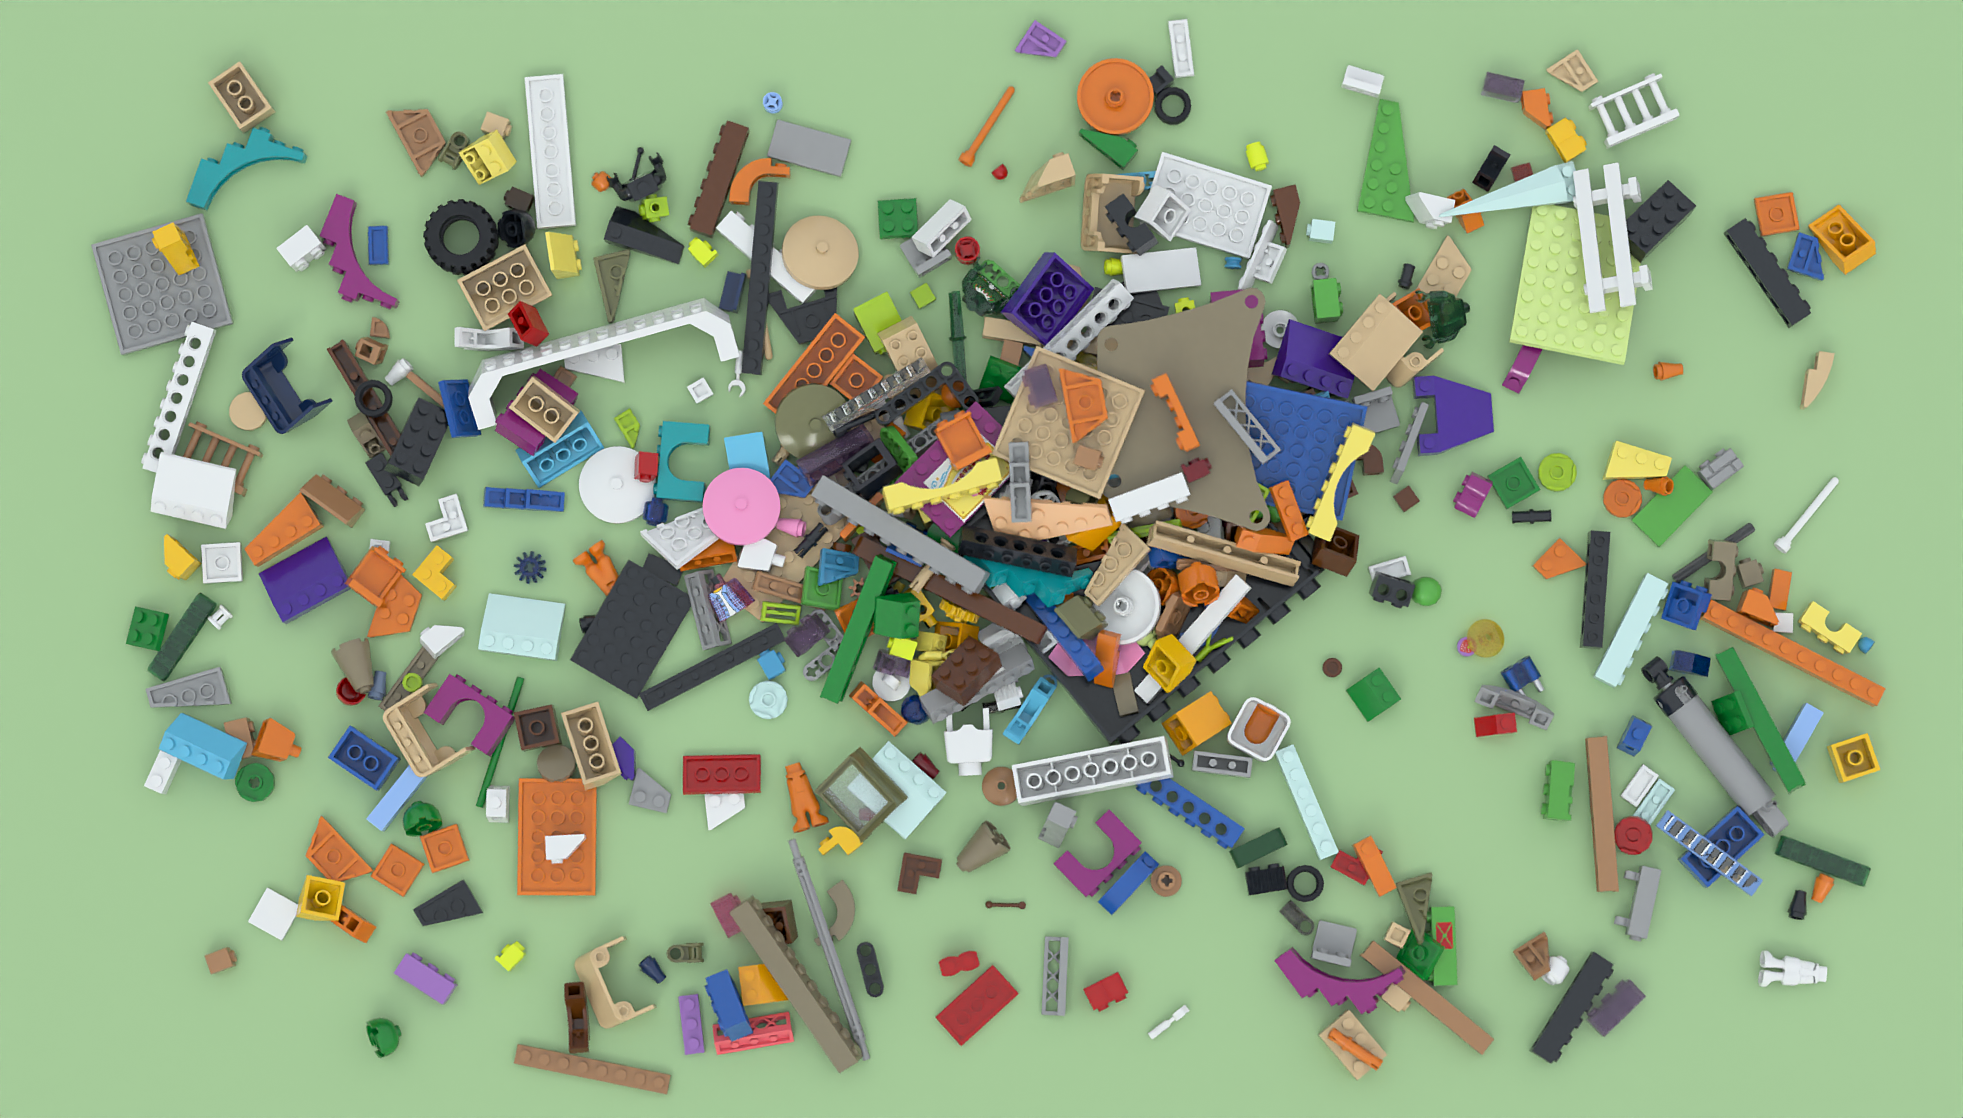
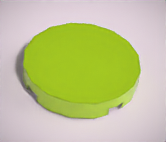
M1561 453L1548 455L1541 461L1538 468V478L1541 484L1546 489L1554 492L1568 489L1574 483L1577 475L1576 465L1571 458Z

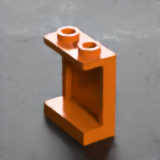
M964 410L953 415L955 419L949 422L945 419L936 424L938 428L934 430L955 472L992 453L989 445H986L971 417V412L965 413Z
M372 546L344 583L375 607L381 606L383 597L400 574L406 571L402 567L404 563L395 557L391 559L387 556L389 552L381 546L378 548Z

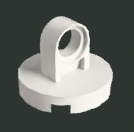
M888 663L876 670L872 685L875 693L881 699L894 702L901 700L907 695L910 690V676L903 666L897 663Z

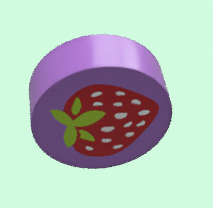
M1464 637L1458 641L1457 651L1460 655L1468 657L1476 652L1477 644L1474 639Z

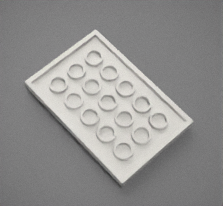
M1162 152L1150 191L1154 185L1170 190L1191 209L1174 236L1250 259L1272 186Z

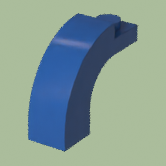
M1145 851L1103 895L1098 903L1112 915L1156 869L1159 863Z

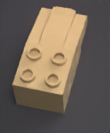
M912 316L877 333L905 389L938 366L917 322ZM920 361V368L916 373L911 364ZM908 367L912 376L903 381L899 372ZM934 378L926 380L928 387H934L937 384ZM942 387L934 393L941 395ZM917 389L910 392V395L916 394L918 398L921 396V392Z

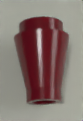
M919 752L912 760L932 780L940 772L926 753Z

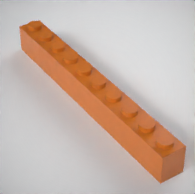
M1710 600L1707 612H1702L1701 620L1872 707L1878 705L1886 689L1713 600Z

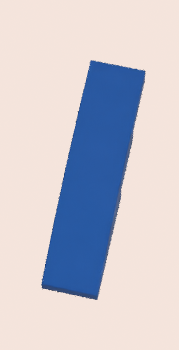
M485 487L483 507L564 512L565 492Z

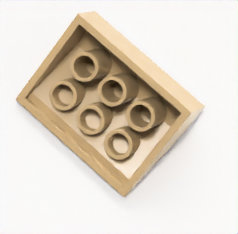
M526 244L457 280L484 331L509 319L508 313L519 301L533 306L552 296Z
M1379 294L1331 350L1329 355L1374 391L1423 331Z

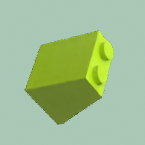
M886 291L853 308L854 315L875 355L887 353L877 333L902 321Z

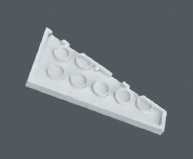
M703 507L676 517L674 521L665 525L664 523L656 525L657 528L652 530L640 531L641 536L677 570L719 539L709 529L704 518Z

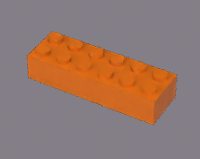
M835 313L763 404L776 414L781 400L794 388L810 383L828 386L866 337Z

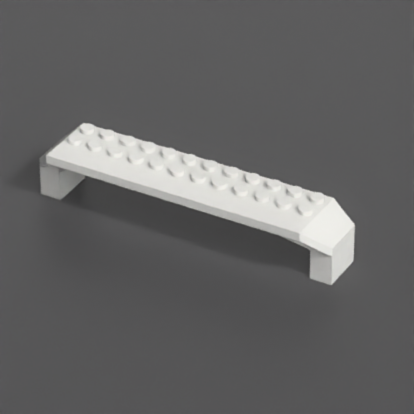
M701 298L544 342L537 347L530 346L481 361L469 386L468 394L478 430L497 425L495 423L497 412L491 395L502 376L675 327L692 324L714 336L721 362L740 357L729 315L707 299Z

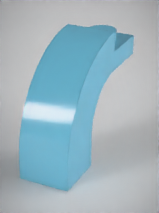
M1040 677L1003 732V735L1019 745L1057 687Z

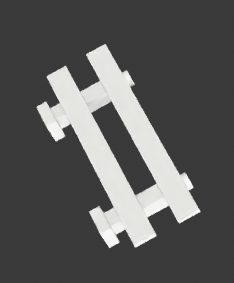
M1618 162L1603 165L1606 188L1591 191L1589 169L1573 171L1576 196H1573L1575 208L1578 209L1586 276L1584 292L1585 295H1588L1590 313L1606 311L1604 294L1619 291L1620 306L1622 308L1637 305L1635 288L1643 286L1645 291L1653 290L1651 272L1647 265L1639 266L1640 271L1632 272L1624 200L1632 198L1634 203L1642 202L1641 191L1636 177L1628 178L1629 183L1622 185ZM1608 203L1617 276L1602 279L1593 206Z

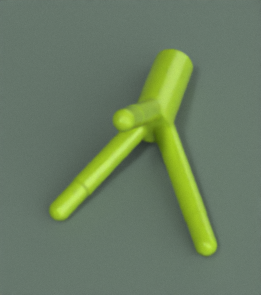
M1210 635L1206 639L1205 647L1194 658L1201 662L1213 649L1232 641L1234 638H1222L1210 645Z

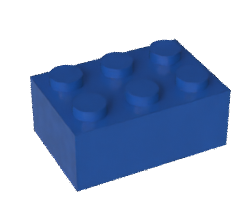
M353 726L348 727L328 756L330 760L377 791L382 788L401 760Z
M726 969L706 977L707 985H705V989L711 998L712 1008L718 1017L717 1021L724 1036H729L733 1042L752 1034L753 1030L729 971Z

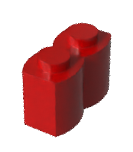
M966 951L958 957L949 956L939 961L942 976H953L961 970H974L980 965L976 951Z
M1119 972L1083 989L1093 1010L1098 1009L1099 1012L1108 1008V1003L1113 1000L1118 1003L1126 999L1125 994L1129 993Z

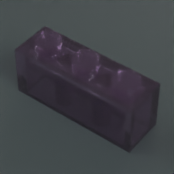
M1622 979L1615 986L1616 990L1612 994L1608 993L1601 999L1602 1004L1598 1008L1594 1006L1587 1013L1589 1017L1586 1021L1601 1037H1605L1646 997L1630 979L1626 981Z

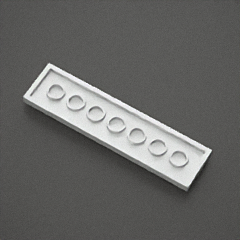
M563 74L525 77L537 228L547 229L576 226Z

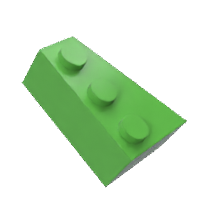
M1551 760L1549 764H1546L1545 776H1548L1547 784L1544 783L1543 795H1546L1545 803L1541 804L1543 819L1571 821L1572 815L1569 813L1570 804L1573 802L1571 795L1572 787L1574 786L1575 763Z

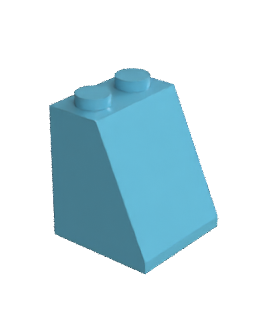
M763 432L724 438L729 469L749 468L771 479Z

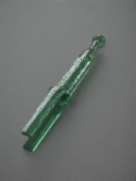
M952 291V293H949L951 328L949 340L952 341L954 366L967 382L964 340L967 337L964 336L960 291Z

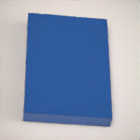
M468 379L442 380L438 382L451 437H477L481 435L468 398Z

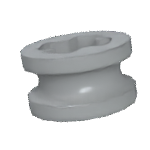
M1324 263L1315 264L1312 268L1313 278L1315 280L1327 279L1329 275L1328 266ZM1317 268H1318V269L1324 268V269H1325L1324 273H1326V274H1325L1324 276H1322V275L1317 276V275H1316L1317 271H1315V270H1316Z

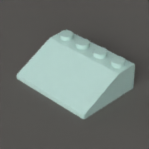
M489 593L478 649L487 652L557 661L566 604Z
M888 741L873 757V761L908 798L884 822L902 838L906 839L947 792ZM861 773L847 787L875 814L888 803Z

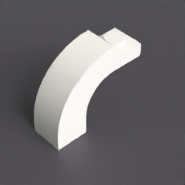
M464 327L455 328V347L464 348V350L506 351L524 348V341H521L515 328L509 327L486 331Z

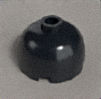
M512 209L502 213V218L498 220L500 239L502 241L505 240L508 244L506 246L510 248H518L528 244L535 235V223L531 215L520 209Z

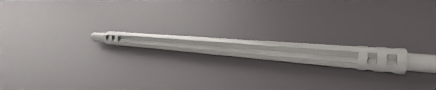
M796 839L788 840L794 857L793 863L854 1042L861 1049L863 1061L868 1060L870 1055L864 1041L866 1038L804 856L800 854Z

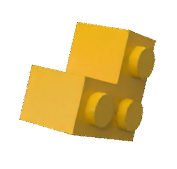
M436 545L412 575L444 601L457 587L443 575L444 571L454 561V558Z

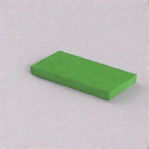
M1686 465L1672 478L1674 483L1672 493L1666 496L1657 493L1631 520L1658 547L1713 492Z

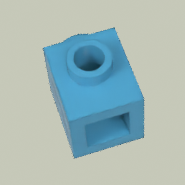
M767 649L759 654L760 658L757 660L769 680L786 672L782 664L785 660L780 652L776 653L774 650L770 652Z

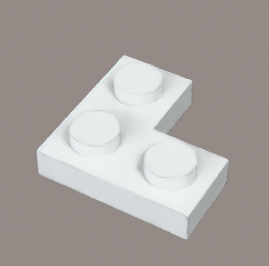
M454 494L438 499L444 518L425 523L430 541L435 542L467 532L468 527L458 495Z

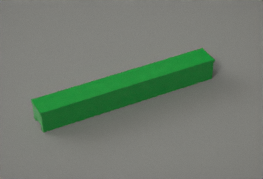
M883 554L876 555L820 695L821 698L836 704L839 701L842 702L873 626L875 597L885 595L898 563L883 556Z
M1734 647L1716 654V660L1734 692L1740 690L1753 721V729L1788 794L1806 785L1800 770Z

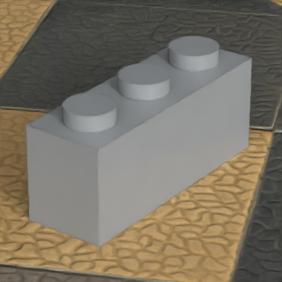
M1194 751L1191 771L1250 778L1253 758Z

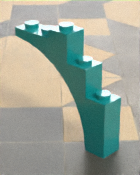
M259 127V129L253 128L245 149L242 144L233 142L232 145L227 143L220 164H218L219 161L212 158L207 160L201 158L186 202L191 206L207 211L222 185L246 167L271 160H291L305 164L307 155L303 153L304 150L295 146L292 149L285 147L286 144L275 140L273 143L274 137L270 134V130Z
M969 556L963 557L990 573L985 582L989 588L1006 583L1018 597L1035 593L1047 607L1062 603L1066 594L1086 589L1093 575L1089 568L1074 571L1072 577Z

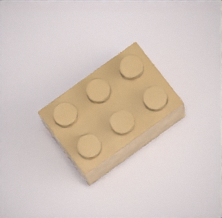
M240 61L208 82L243 133H246L275 113Z
M1346 1010L1318 1034L1356 1080H1359L1372 1067L1350 1052L1343 1051L1338 1044L1328 1039L1327 1036L1333 1028H1336L1347 1037H1352L1353 1041L1376 1057L1383 1059L1387 1056L1385 1051L1350 1010Z

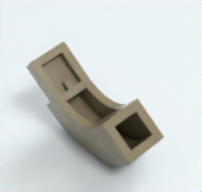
M843 880L827 891L837 907V919L828 930L831 938L835 935L839 941L849 932L855 917L854 898ZM817 937L814 941L818 946H821L820 939Z

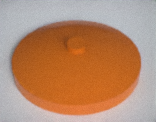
M1112 58L1094 64L1081 78L1077 90V104L1083 119L1096 131L1108 135H1124L1136 130L1146 121L1153 106L1154 92L1149 77L1138 65L1125 59Z

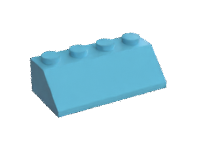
M580 410L579 414L556 443L546 437L544 444L534 456L520 447L515 451L538 488L604 449V446Z
M181 713L165 731L159 750L225 780L235 778L247 742Z

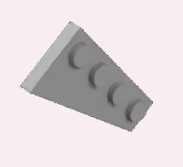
M221 667L146 688L151 708L231 704Z

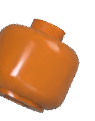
M604 171L599 172V174L596 172L592 176L593 181L591 185L599 192H603L609 187L606 177H611Z

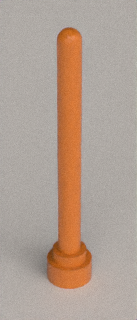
M1008 87L969 150H966L965 153L962 152L958 158L961 163L972 167L975 162V153L1015 92L1014 87Z

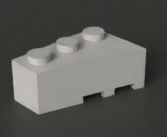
M1055 802L1038 839L1059 848L1068 828L1073 829L1078 818L1075 816L1076 811Z

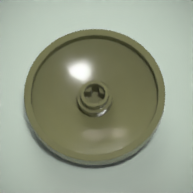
M810 383L796 387L784 396L776 410L775 431L783 447L797 458L808 461L827 459L843 448L851 433V429H849L843 437L836 439L831 429V424L836 422H832L828 414L831 413L834 421L839 423L851 421L852 414L849 405L836 390L829 386ZM843 406L847 415L838 420L834 411Z

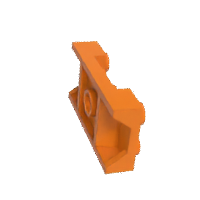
M1165 373L1152 379L1154 384L1150 386L1156 397L1160 396L1161 399L1169 397L1166 399L1170 410H1175L1177 414L1174 419L1179 429H1184L1177 433L1178 438H1176L1180 450L1185 449L1188 452L1199 447L1200 444L1167 374Z

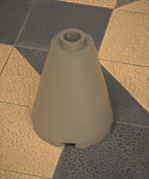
M360 638L340 644L339 650L332 649V656L354 690L361 694L370 692L372 690L371 687L374 686L368 639L364 638L362 642Z
M986 820L982 823L958 855V862L956 864L963 872H971L1010 851L1011 847L1002 833L999 835L996 831L997 828L991 822Z

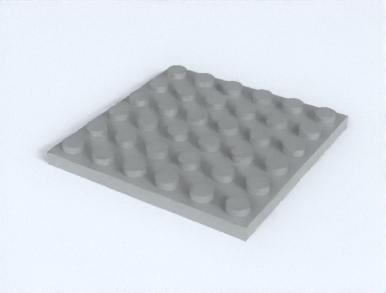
M202 213L173 221L185 232L200 265L182 275L177 274L164 254L159 249H156L152 238H154L153 231L172 222L91 245L121 355L187 337L184 335L186 327L191 325V322L212 329L233 324L207 225Z

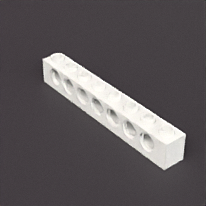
M1113 279L1043 349L1056 354L1059 353L1060 356L1074 361L1076 355L1080 351L1085 350L1090 345V341L1098 337L1099 332L1104 327L1117 319V315L1131 305L1134 297L1119 281ZM1114 299L1113 306L1109 307V302ZM1100 313V318L1095 321L1096 314ZM1086 326V332L1081 335L1082 328ZM1070 340H1073V345L1070 348H1068V342ZM1030 361L1004 386L1014 398Z
M191 322V325L186 327L184 335L187 337L185 343L180 345L178 351L180 358L178 362L174 363L172 369L174 373L173 379L168 381L166 391H168L167 396L162 399L160 409H162L160 417L157 416L154 422V427L156 428L154 435L151 434L147 445L150 446L148 453H144L141 461L144 464L143 469L157 472L159 459L155 456V451L158 448H162L164 453L175 455L217 330ZM198 338L201 341V345L199 348L194 349L192 341ZM188 357H193L195 360L192 367H187L186 365ZM187 375L188 383L182 386L179 381L180 377ZM177 393L182 395V401L179 404H176L173 400L174 395ZM171 411L176 414V419L173 422H169L167 419V415ZM167 429L170 432V437L167 440H163L161 433Z

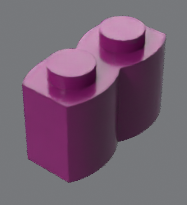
M1474 472L1470 476L1466 474L1461 484L1464 486L1462 492H1457L1453 502L1456 503L1454 508L1475 518L1493 482Z

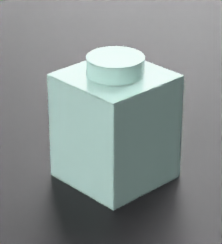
M1312 219L1311 224H1307L1306 235H1309V241L1332 244L1335 222Z

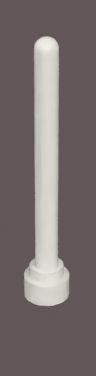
M1833 477L1786 536L1777 539L1774 546L1784 554L1788 552L1791 548L1792 539L1839 482L1838 478Z

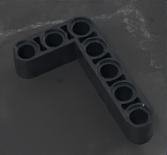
M943 362L880 407L876 412V421L881 426L890 425L944 385H946L965 411L969 408L964 403L965 399L973 398L977 403H979V400L954 364ZM943 367H950L952 374L945 376L941 370ZM934 378L937 384L934 387H928L926 380ZM960 382L963 384L964 389L957 392L953 389V384ZM914 389L921 392V396L917 399L910 396V392ZM896 401H903L906 405L905 408L897 410L894 406ZM887 412L890 418L888 421L883 422L879 419V414Z

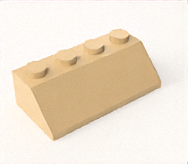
M599 702L561 713L585 791L604 785L619 776L621 771Z

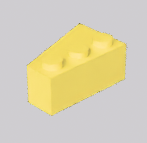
M1615 441L1602 480L1666 477L1672 458Z

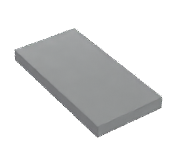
M777 119L767 157L841 177L851 140Z

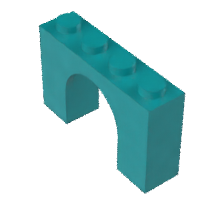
M663 421V426H659L658 437H661V445H657V453L660 456L657 470L658 483H654L653 494L656 495L658 500L703 503L705 482L686 481L676 478L670 472L669 458L672 452L682 445L709 446L710 425Z

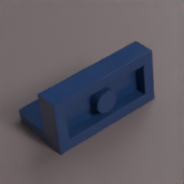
M727 272L719 309L738 313L747 278L746 273Z

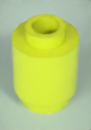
M1260 141L1247 145L1245 152L1251 169L1256 171L1266 169L1269 161L1264 146L1261 145Z

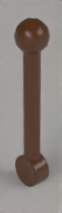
M987 901L985 906L986 908L1019 907L1024 909L1026 904L1025 902L992 903Z

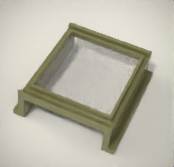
M861 747L850 754L814 791L859 837L860 843L867 839L908 798Z

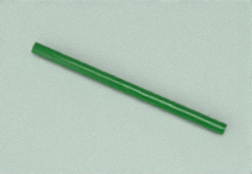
M517 677L508 703V708L512 711L515 710L524 682V678ZM507 733L491 756L476 803L478 807H484L487 788L491 785Z

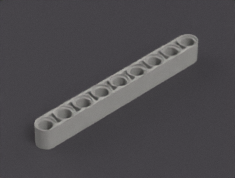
M940 418L907 441L918 459L938 440L934 430L938 428L936 424L941 422ZM883 458L859 475L857 479L860 484L888 466L887 462ZM852 481L844 486L855 493L851 487L854 484ZM874 493L873 495H871V496H870L869 498H867L866 500H869L870 498H872L876 493ZM827 504L825 507L819 505L817 508L819 516L826 525L837 523L845 515L842 514L840 517L831 512L832 507Z

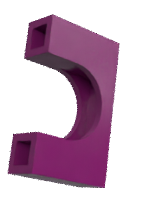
M1242 290L1210 292V303ZM1254 295L1247 296L1245 305L1248 308H1255L1258 305V298ZM1263 313L1253 337L1248 368L1264 367V360L1268 359L1267 348H1263V342L1266 341L1265 330L1261 331V324H1264Z
M541 368L536 374L532 373L527 382L535 375L572 405L576 403L579 393ZM522 386V387L519 389V391H518V393H517L516 396L519 395V393L522 391V389L524 388V386ZM511 400L506 407L507 411L504 414L500 413L497 417L495 432L534 456L544 444L546 436L509 408L514 401Z
M449 674L423 713L444 725L457 705L464 701H477L484 710L485 720L471 745L491 757L515 721V717L512 715L514 711L505 705L502 708L496 705L498 702L490 695L484 697L480 694L482 692L481 689L473 684L469 687L465 684L466 679L456 674L454 677Z
M1110 810L1095 823L1113 843L1114 855L1106 867L1099 870L1088 869L1068 850L1054 863L1059 871L1085 897L1088 895L1093 897L1100 890L1097 886L1102 881L1106 884L1114 876L1111 872L1116 868L1120 870L1127 863L1125 859L1130 854L1134 856L1142 849L1139 846L1142 842Z

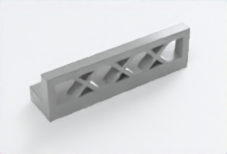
M1232 389L1213 403L1262 465L1281 451ZM1232 395L1236 400V409H1228L1223 404V401ZM1238 404L1243 410H1238ZM1237 412H1243L1249 416L1248 425L1240 424L1237 421ZM1250 419L1254 422L1255 425H1250ZM1250 427L1258 428L1261 431L1260 440L1250 437ZM1262 442L1271 443L1275 450L1266 456L1261 450Z
M713 569L697 571L684 576L702 650L732 644L726 619L718 620L717 622L714 617V613L717 614L713 606L715 603L710 601L709 594L718 588L717 584L714 586L710 580L715 576ZM704 575L708 576L709 584L705 582ZM719 631L722 633L724 641H720Z
M1045 936L1042 1015L1065 1016L1069 937ZM1049 941H1060V950L1056 954H1053L1048 949ZM1048 952L1052 955V957L1049 960ZM1059 953H1060V961L1055 957V956L1058 955ZM1053 958L1059 963V969L1054 974L1048 969V963ZM1047 971H1048V973L1051 975V977H1050L1048 980H1047ZM1058 972H1059V980L1055 977V975H1056ZM1052 978L1058 982V989L1053 994L1047 989V982ZM1046 991L1051 995V996H1049L1047 999H1046ZM1057 992H1058V1000L1054 997V995H1055ZM1053 997L1058 1003L1057 1011H1046V1002Z

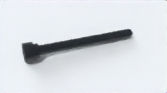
M916 394L910 395L914 399L918 398ZM901 400L896 401L894 404L896 409L906 406ZM878 409L846 423L836 422L831 424L835 438L843 437L847 430L875 419ZM887 412L880 413L879 417L884 414H887Z

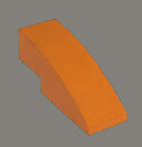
M1101 630L1098 633L1095 656L1101 662L1104 671L1094 678V684L1110 688L1114 687L1120 654L1118 649L1121 634L1107 630Z
M862 681L849 694L858 705L894 737L908 723Z

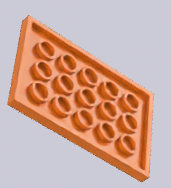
M519 778L517 895H596L597 787L585 791L582 779L568 778L562 782H549L544 778ZM586 835L585 841L568 859H563V863L551 864V860H546L545 836Z

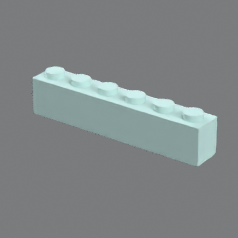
M1649 573L1644 575L1593 678L1613 688L1617 684L1621 685L1625 678L1623 674L1625 668H1629L1634 660L1631 657L1634 650L1638 651L1643 642L1640 640L1643 633L1647 634L1651 623H1649L1651 617H1655L1660 609V606H1658L1660 599L1664 600L1669 591L1666 588L1668 583Z
M1294 745L1276 751L1275 757L1318 859L1322 860L1338 853V849Z

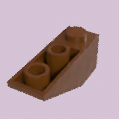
M1296 184L1274 189L1272 196H1270L1271 205L1276 207L1277 214H1275L1277 226L1280 225L1282 230L1279 233L1282 244L1285 243L1286 248L1290 246L1300 206Z

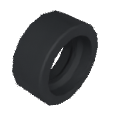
M1168 87L1158 94L1155 101V112L1163 123L1177 125L1184 122L1189 116L1191 100L1183 89ZM1176 95L1183 100L1184 110L1179 116L1170 117L1163 112L1162 102L1167 96Z
M368 380L359 385L355 392L354 400L360 412L368 417L376 418L383 416L389 411L392 406L393 397L387 385L379 380ZM372 387L379 388L385 395L383 406L376 410L366 408L362 401L364 392Z
M1298 866L1287 877V890L1297 901H1313L1323 891V876L1313 866ZM1308 872L1315 877L1317 885L1314 892L1309 895H1301L1295 890L1294 879L1299 873Z

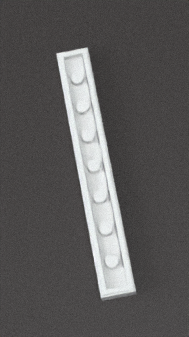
M1235 575L1220 592L1219 598L1209 604L1178 641L1193 655L1248 593L1251 587L1242 578ZM1148 674L1134 691L1147 704H1150L1163 688Z

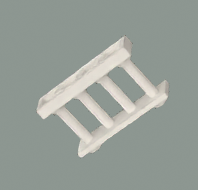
M1650 74L1644 78L1645 81L1605 98L1599 96L1591 100L1592 103L1588 107L1589 110L1598 109L1608 132V138L1604 141L1607 149L1676 120L1680 116L1677 108L1671 110L1666 105L1657 85V82L1662 78L1661 74ZM1650 86L1661 110L1660 116L1655 118L1653 115H1650L1639 89ZM1630 93L1633 94L1643 117V123L1639 125L1632 122L1622 100L1623 96ZM1615 101L1626 125L1625 131L1620 133L1618 130L1615 131L1604 104Z

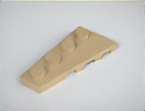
M1125 523L1121 524L1119 532L1112 540L1107 554L1104 555L1101 565L1094 573L1084 592L1099 607L1151 551V548Z

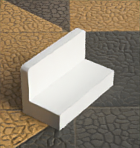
M1348 65L1341 87L1378 98L1384 76Z

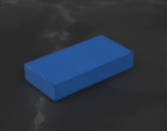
M368 226L369 265H389L388 226Z

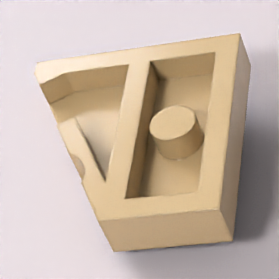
M1578 49L1546 69L1549 74L1580 92H1584L1598 83L1597 78Z

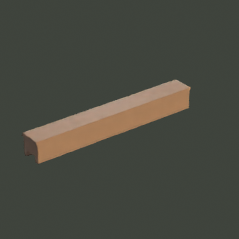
M1607 736L1585 739L1596 889L1597 892H1618Z
M1372 941L1365 951L1360 954L1364 960L1382 974L1389 973L1402 965L1406 971L1403 975L1404 979L1396 985L1480 1055H1483L1494 1039L1375 941Z

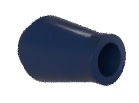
M648 955L638 965L641 968L640 971L653 979L657 984L667 977L655 957L652 958L651 955Z

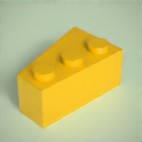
M174 222L152 232L154 238H152L154 246L164 254L178 275H182L200 266L185 232Z

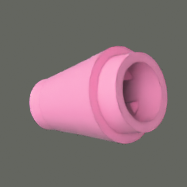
M779 518L776 528L798 538L799 536H804L806 522L802 521V519Z

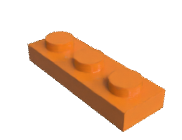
M1285 480L1269 487L1289 542L1309 535L1289 481Z

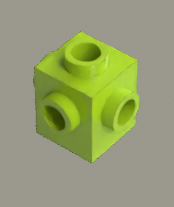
M657 194L646 196V199L640 201L641 204H639L638 208L640 216H643V220L649 219V223L661 221L660 217L669 216L667 196L657 198Z

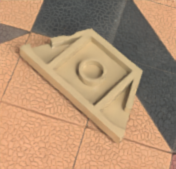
M1448 235L1416 288H1420L1428 302L1436 303L1447 299L1452 304L1472 270Z

